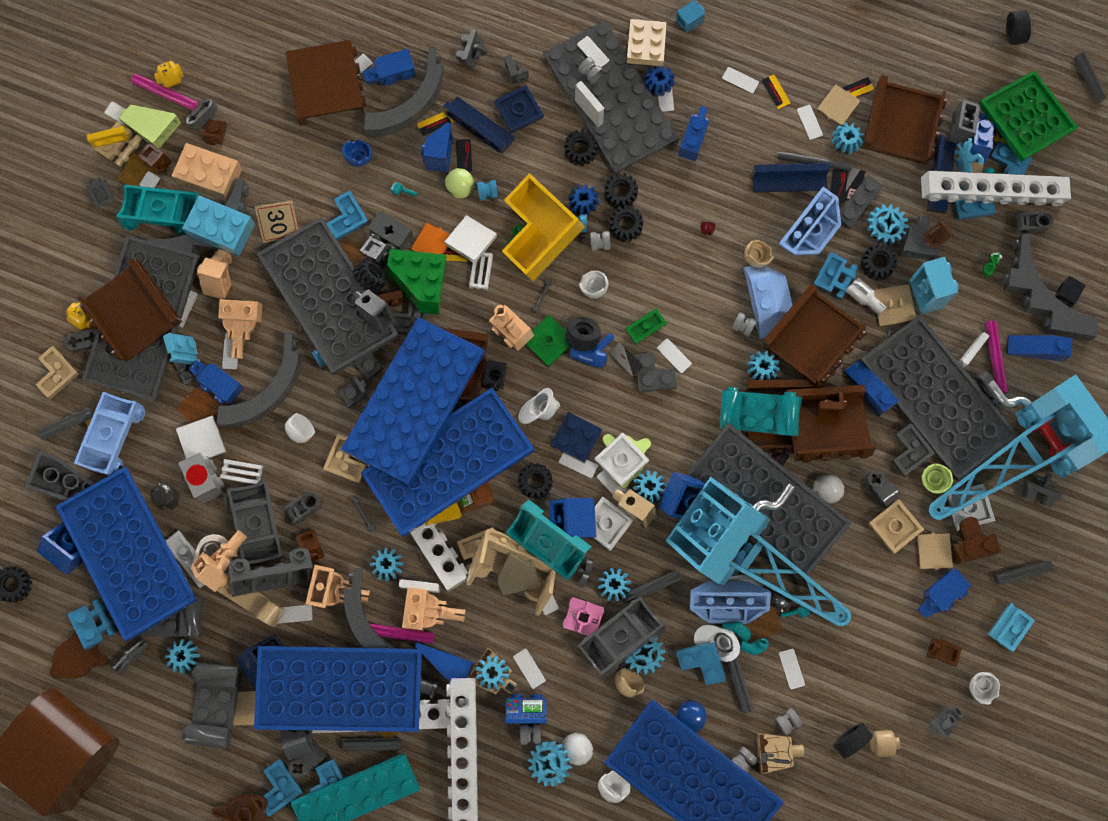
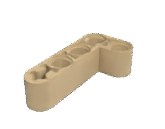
M227 573L226 584L222 588H218L217 591L254 614L264 623L275 627L286 610L259 592L232 597L229 573Z

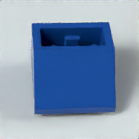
M564 498L549 501V516L553 524L572 538L575 535L581 539L597 537L594 498Z

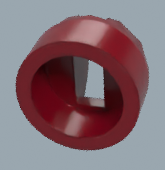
M701 222L702 234L706 235L708 231V235H712L715 231L716 223Z

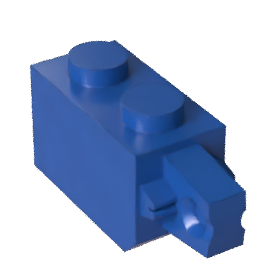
M409 49L378 57L374 62L375 66L363 72L366 84L381 83V86H390L397 81L410 80L413 76H416Z
M701 106L698 115H691L680 147L679 157L696 162L709 123V119L705 118L708 108Z
M980 113L976 134L972 138L973 146L970 153L972 155L980 154L984 158L985 164L993 148L994 123L988 121L984 113Z
M195 361L189 368L197 377L196 380L201 383L199 387L206 393L209 391L214 393L215 396L213 398L221 404L226 402L228 405H231L244 389L239 382L214 363L206 366Z
M953 568L924 592L926 600L917 610L924 618H928L936 612L944 611L946 613L954 606L953 602L957 598L961 600L969 593L967 590L971 585L956 568Z

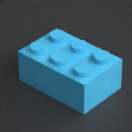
M199 195L182 229L189 237L239 257L255 223L250 216Z
M945 257L923 263L909 280L921 315L943 309L958 293V283L956 280H953L951 265L946 261Z

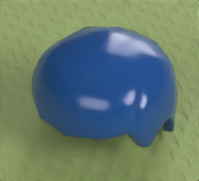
M359 139L355 142L348 140L342 147L343 156L351 166L360 167L366 165L372 158L371 147L368 143Z
M691 700L682 703L677 711L676 718L694 732H699L706 723L707 714L700 702Z

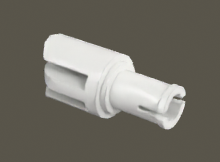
M857 278L846 289L847 293L860 305L869 306L878 316L887 307L874 296L875 291L860 278Z

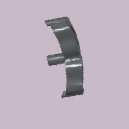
M174 362L173 364L177 368V372L181 374L180 378L183 380L184 385L190 386L193 376L185 372L187 369L186 364Z
M586 557V569L579 568L578 571L583 576L576 585L582 588L586 585L592 572L594 559Z

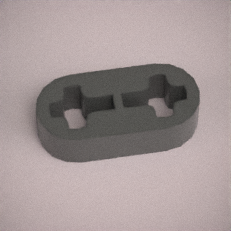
M212 99L203 100L188 115L186 123L192 130L200 129L215 114L218 109L217 105Z
M89 329L68 335L65 339L66 347L72 352L92 349L93 342L88 339H91L93 334L96 336L97 330ZM74 339L79 341L78 343H76V347L71 345L72 343H74Z
M984 371L976 376V381L988 399L997 407L1001 403L987 385L994 379L987 371Z

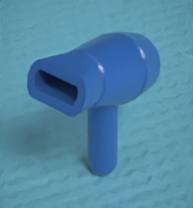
M608 334L594 349L589 351H579L571 348L570 359L580 361L592 367L603 368L607 362V353L602 352V350L614 339V335Z

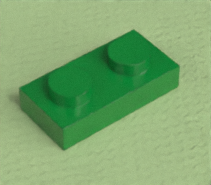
M656 308L626 327L625 331L633 343L637 345L665 327L667 322Z

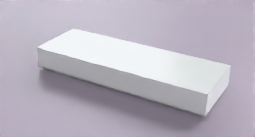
M178 530L166 541L176 560L197 586L201 588L204 584L195 578L190 568L193 565L196 550L181 531Z

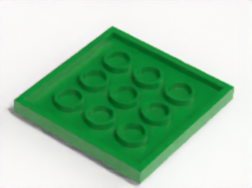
M1035 70L980 100L978 103L981 110L994 123V127L1020 162L1025 161L1079 128Z

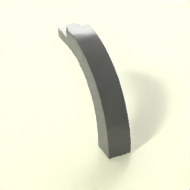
M429 47L428 68L425 79L418 91L408 101L388 111L366 113L365 133L367 137L386 136L404 130L421 119L431 108L441 90L444 76L441 54L437 53V47Z
M285 333L284 352L280 369L274 380L263 392L244 403L218 406L217 425L221 429L241 427L258 421L275 410L289 395L298 378L302 362L300 352H295V350H298V339H296L293 333Z
M354 568L353 572L349 574V584H352V587L344 588V607L348 623L356 639L363 648L401 649L384 640L370 625L361 599L363 568Z

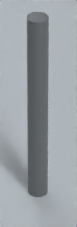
M780 151L778 154V159L806 164L829 163L830 168L852 170V163Z

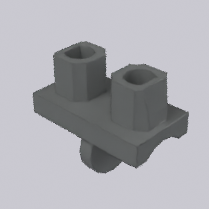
M471 30L470 34L462 35L461 44L465 47V50H458L456 58L459 62L465 63L468 68H474L476 59H480V56L487 54L488 50L484 47L485 42L477 35L476 30Z
M1046 473L1044 477L1038 475L1036 481L1041 482V485L1027 479L1023 483L1026 486L1023 496L1034 501L1038 492L1043 493L1044 495L1040 503L1052 508L1056 500H1061L1062 494H1059L1058 491L1048 488V486L1055 488L1057 482L1051 480L1052 474Z
M947 705L944 706L929 722L930 731L936 735H941L942 739H945L959 723L958 720L963 717V713L957 706L951 709Z

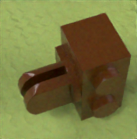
M967 517L959 523L963 540L951 546L957 564L1001 553L996 534L983 537L977 518Z

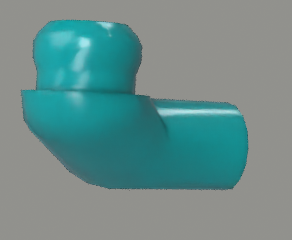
M742 622L723 623V629L735 632L741 640L748 641L750 639L751 632Z
M765 638L758 639L751 644L743 640L739 643L741 651L754 656L764 652L769 646V642Z

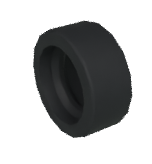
M862 722L845 732L837 739L833 746L842 758L845 759L863 748L872 739L873 735Z

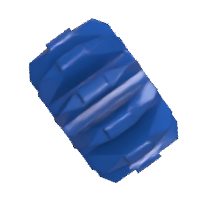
M664 64L661 68L654 66V69L649 68L648 73L645 74L644 79L646 81L644 85L648 87L649 92L655 91V96L658 95V92L664 96L665 91L670 93L671 87L675 85L673 80L675 75L671 73V68L665 69Z
M578 184L577 190L571 189L572 195H568V200L570 201L569 207L573 208V213L580 211L581 215L583 212H586L589 216L590 210L596 211L597 207L595 205H599V200L597 199L599 194L594 192V187L587 189L588 185L585 184L584 188H581Z

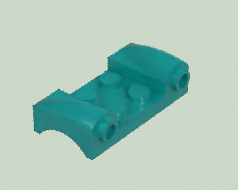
M125 185L123 205L116 217L120 225L129 231L139 228V223L174 227L176 232L182 236L186 234L182 228L199 193Z
M727 387V391L722 390L719 429H724L729 423L741 431L799 436V413L802 397H797L796 392H784V395L738 392L736 387Z
M530 500L526 501L520 507L518 516L505 534L568 581L575 574L592 546L577 535L573 538L545 518L542 515L544 511Z

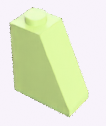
M130 105L124 109L119 117L125 127L141 136L147 143H152L158 149L181 124L179 118L174 113L136 105Z

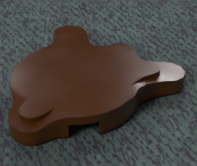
M74 629L72 636L56 648L50 675L55 679L62 677L68 679L81 678L92 668L107 665L109 658L99 653L98 644L85 650Z
M241 794L232 799L228 805L213 807L212 815L226 821H265L268 801L262 795Z

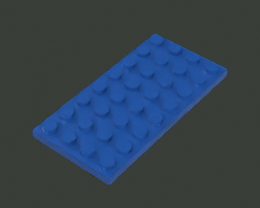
M418 317L341 450L410 486L483 358L485 350Z
M491 388L450 414L410 486L371 466L362 471L361 474L400 535L404 537L533 453L535 449L494 389Z
M127 467L118 470L55 506L125 642L130 641L198 601Z
M258 646L254 729L419 732L422 649Z
M651 699L604 761V764L677 821H770L784 804L781 798L653 699Z

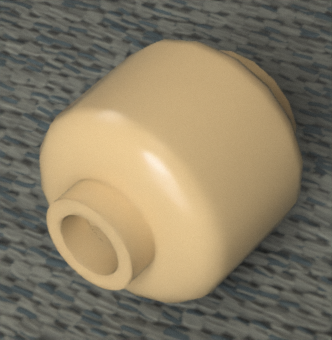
M891 730L875 731L870 740L871 752H874L877 757L895 756L896 750L900 749L899 737H895L894 732Z

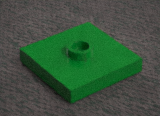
M550 315L532 330L534 336L525 344L548 368L571 347L565 339L566 331Z

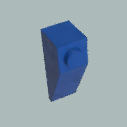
M1009 335L1007 355L1064 362L1071 357L1073 338L1043 335Z
M860 360L844 371L853 385L865 386L866 392L863 397L878 417L899 402L887 385Z
M416 642L415 647L422 649V654L446 679L451 681V678L469 677L473 662Z

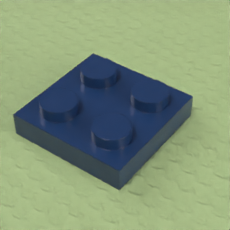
M527 85L494 101L511 134L544 118Z
M568 412L551 443V447L585 464L602 428Z

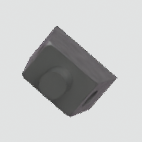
M921 215L918 217V224L912 223L909 226L901 248V257L926 261L938 259L940 248L935 250L930 248L923 236L925 232L933 227L929 226L930 217Z
M365 290L363 293L356 291L352 295V300L360 315L380 333L383 334L396 321L388 304L370 290Z

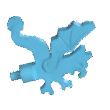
M969 138L963 146L962 142H958L959 144L956 145L960 149V151L958 149L955 150L956 152L954 153L955 155L959 154V158L955 159L958 172L972 173L971 162L977 159L980 164L984 163V158L980 154L972 155L970 153L973 143L972 139Z

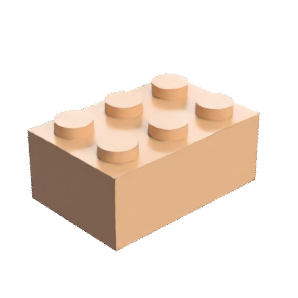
M186 143L172 177L181 186L228 201L236 178L240 176L242 167L237 160Z

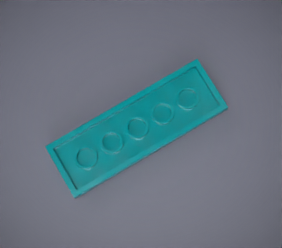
M404 752L291 801V806L298 821H350L420 791V785Z

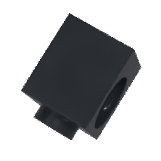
M1068 276L1062 281L1055 297L1071 308L1078 301L1086 285Z
M487 361L484 386L488 390L491 388L494 391L504 389L507 363ZM493 373H498L500 378L494 381L490 379V376Z

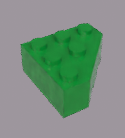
M390 249L387 263L389 278L416 305L420 313L439 315L447 271L446 255Z

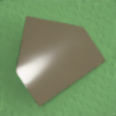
M513 552L508 554L503 566L499 568L497 576L503 595L541 587V581L535 567L532 566V560L525 561L516 557V554Z

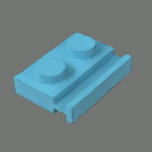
M172 333L163 336L167 352L172 357L170 362L191 365L195 361L200 362V359L196 357L198 352L193 337Z
M1009 603L987 635L1009 652H1014L1035 620L1021 609L1015 607L1014 604Z

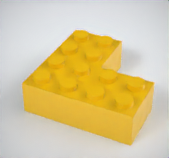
M529 173L504 199L527 225L502 252L525 275L534 281L585 226Z

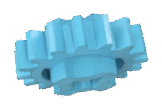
M882 204L880 209L876 207L874 212L870 213V219L867 220V224L870 226H868L867 231H872L870 237H877L875 242L882 240V243L886 244L889 241L890 245H893L895 241L899 242L901 237L905 236V231L909 227L905 224L908 218H903L905 212H898L899 207L892 209L893 206L890 204L886 208L885 204Z
M658 637L652 642L648 641L650 645L644 644L624 661V665L630 664L629 671L636 669V675L643 671V675L646 676L648 670L653 674L655 672L654 667L657 669L661 667L659 662H664L665 658L661 655L665 654V650L660 649L663 645L662 642H656ZM641 650L643 652H648L646 657L644 655H639ZM656 652V659L653 662L651 656ZM636 662L642 663L644 666L638 665Z
M546 741L542 742V745H536V750L530 752L533 758L528 759L532 763L529 770H534L532 778L537 776V783L544 781V786H549L550 784L551 786H556L558 783H563L564 778L569 776L566 770L572 768V766L568 765V761L571 758H566L568 750L562 751V744L556 746V741L550 743ZM546 750H550V751H551V752L548 753V754H547V753H545V754L543 753V752L546 751ZM550 774H556L555 777H549Z

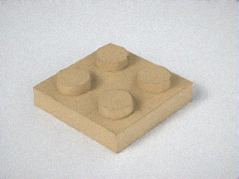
M899 499L868 523L892 554H895L924 530Z

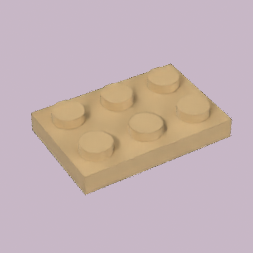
M630 20L627 63L663 66L666 22Z

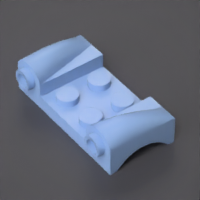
M103 392L74 464L108 476L124 468L123 462L118 456L131 424H137L144 419V406L136 401L122 399Z

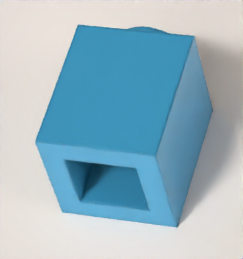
M693 0L677 11L675 20L687 33L704 21L705 10L701 4L698 5Z

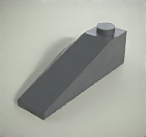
M39 450L25 489L66 501L95 483L58 456Z

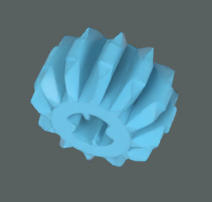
M847 122L843 124V127L837 126L836 131L832 134V144H836L835 150L841 149V154L847 151L849 155L853 151L857 152L859 146L863 144L862 138L864 137V133H859L860 127L855 129L854 123L848 126Z
M758 351L756 356L752 355L750 357L751 361L747 363L750 369L747 372L748 374L754 373L752 380H755L756 377L759 380H770V377L776 378V372H779L780 368L776 366L779 364V360L773 361L774 354L769 357L768 351H765L763 355ZM760 365L767 366L766 370L760 368Z
M646 470V477L639 473L638 476L641 480H634V483L638 486H634L633 491H639L638 495H643L644 499L649 498V502L653 503V497L657 501L661 499L659 494H664L665 491L661 488L666 487V483H659L663 480V476L656 478V471L650 476V471ZM647 483H650V485L654 487L652 488V491H649V489L645 488L644 486H646Z
M388 548L384 549V554L377 550L379 557L372 556L376 563H370V567H377L372 571V574L376 575L379 573V580L384 575L385 581L390 580V575L396 579L395 572L402 573L398 566H403L404 563L401 561L397 562L402 556L400 554L395 556V549L391 550L390 554ZM385 560L392 563L391 567L388 566L389 569L382 566L383 562L386 563Z
M610 568L611 575L604 571L603 575L606 579L602 577L598 579V581L604 583L598 585V589L605 588L601 596L603 597L608 593V601L614 595L615 602H618V594L624 599L626 595L623 591L630 592V588L624 585L631 584V581H624L628 574L625 573L621 577V569H618L617 574H614V569ZM611 580H615L616 583L620 584V586H617V590L609 587V583H612Z
M181 639L179 643L173 642L174 649L171 647L167 648V651L171 653L170 655H165V659H170L167 666H173V672L179 670L181 674H184L186 669L188 671L193 670L191 664L197 666L198 662L194 659L199 658L200 654L194 653L198 650V647H192V641L186 643L185 639ZM180 653H184L185 660H182L179 656Z
M487 656V664L480 660V664L484 666L483 669L476 667V671L482 672V674L476 676V679L484 678L480 685L483 686L488 682L487 690L491 689L492 683H494L495 690H498L497 682L505 686L506 683L501 678H509L508 674H503V671H508L509 667L501 668L506 662L504 659L497 664L498 656L494 657V662H491V657ZM491 667H495V671L498 672L497 677L494 676L493 679L487 673L488 669L492 670Z

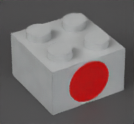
M198 453L178 463L195 499L204 504L224 494L222 488L225 485L221 477H217L215 470H217L216 465L208 456L205 457Z

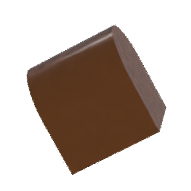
M49 689L27 705L1 735L0 782L42 816L71 811L107 766L118 748L119 739L57 689Z

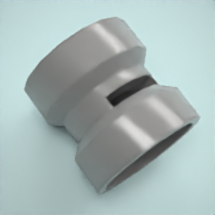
M591 57L585 59L578 68L582 75L587 76V80L590 83L596 82L604 72L600 66L595 64Z
M605 231L602 234L590 232L591 251H597L602 248L610 250L609 231Z
M740 312L731 329L741 331L743 335L749 337L757 320L749 319Z
M792 708L787 710L785 715L775 718V722L785 736L790 734L792 729L803 725L799 716Z
M540 723L533 724L532 726L520 724L521 745L528 744L529 742L541 744Z
M742 747L739 750V755L733 757L732 761L748 773L749 767L755 765L758 759L745 747Z

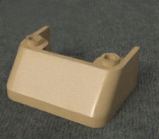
M493 529L487 530L470 566L466 585L470 586L476 576L487 577L490 571L499 574V568L503 566L510 552L515 553L516 557L525 561L532 560V566L535 567L538 573L541 587L525 590L524 593L529 600L537 602L535 615L539 616L553 594L556 572L508 535Z

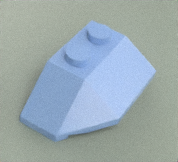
M822 187L780 241L779 245L793 255H819L841 226L838 197Z
M748 266L743 269L754 317L757 320L756 326L759 339H764L793 305L785 275L767 266L762 268Z
M707 581L690 591V610L707 623L723 624L740 621L743 624H748L763 613L770 611L771 592L748 581H727L725 585L718 584L715 581Z

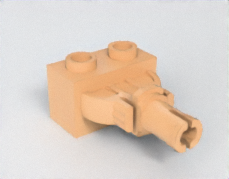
M218 249L211 259L205 258L203 263L198 266L197 275H199V285L202 288L203 294L225 299L231 287L228 265L232 262L230 253Z
M220 299L218 318L223 321V326L227 331L226 338L232 341L230 358L243 359L245 340H250V333L254 330L256 323H261L263 304L255 301Z
M498 305L494 309L495 315L489 320L492 325L490 329L496 336L501 335L504 338V343L509 348L514 347L519 351L534 336L531 328L506 305Z
M237 530L228 543H222L220 545L221 548L211 557L202 552L190 567L195 578L214 592L218 588H222L226 584L228 577L225 570L232 558L238 556L237 549L247 536Z
M315 565L306 604L322 608L339 603L344 604V600L340 598H344V588L349 586H344L343 584H351H349V580H345L340 574L334 572V569ZM361 589L362 595L369 596V590ZM361 596L362 602L367 603L368 598Z
M408 588L402 628L424 631V628H430L436 624L444 625V621L437 619L464 622V616L455 614L465 615L466 609L439 606H447V601H440L436 596L429 594L428 590Z

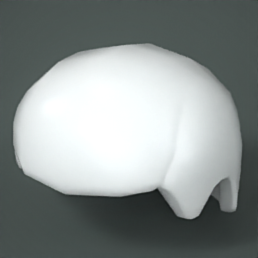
M590 271L582 275L581 282L579 283L583 294L593 299L602 297L609 285L606 275L600 271Z
M294 414L285 424L286 434L296 443H305L315 434L311 422L301 414Z
M833 474L820 475L813 484V491L829 504L838 502L845 492L841 479Z
M980 672L971 679L969 690L976 701L980 704L989 705L993 699L999 697L1000 683L993 674Z
M575 732L569 734L563 740L562 751L568 750L566 758H571L568 761L570 764L580 766L586 764L592 758L593 746L584 734Z
M611 771L607 775L604 774L598 782V790L601 796L608 802H621L630 793L631 786L629 782L615 771Z

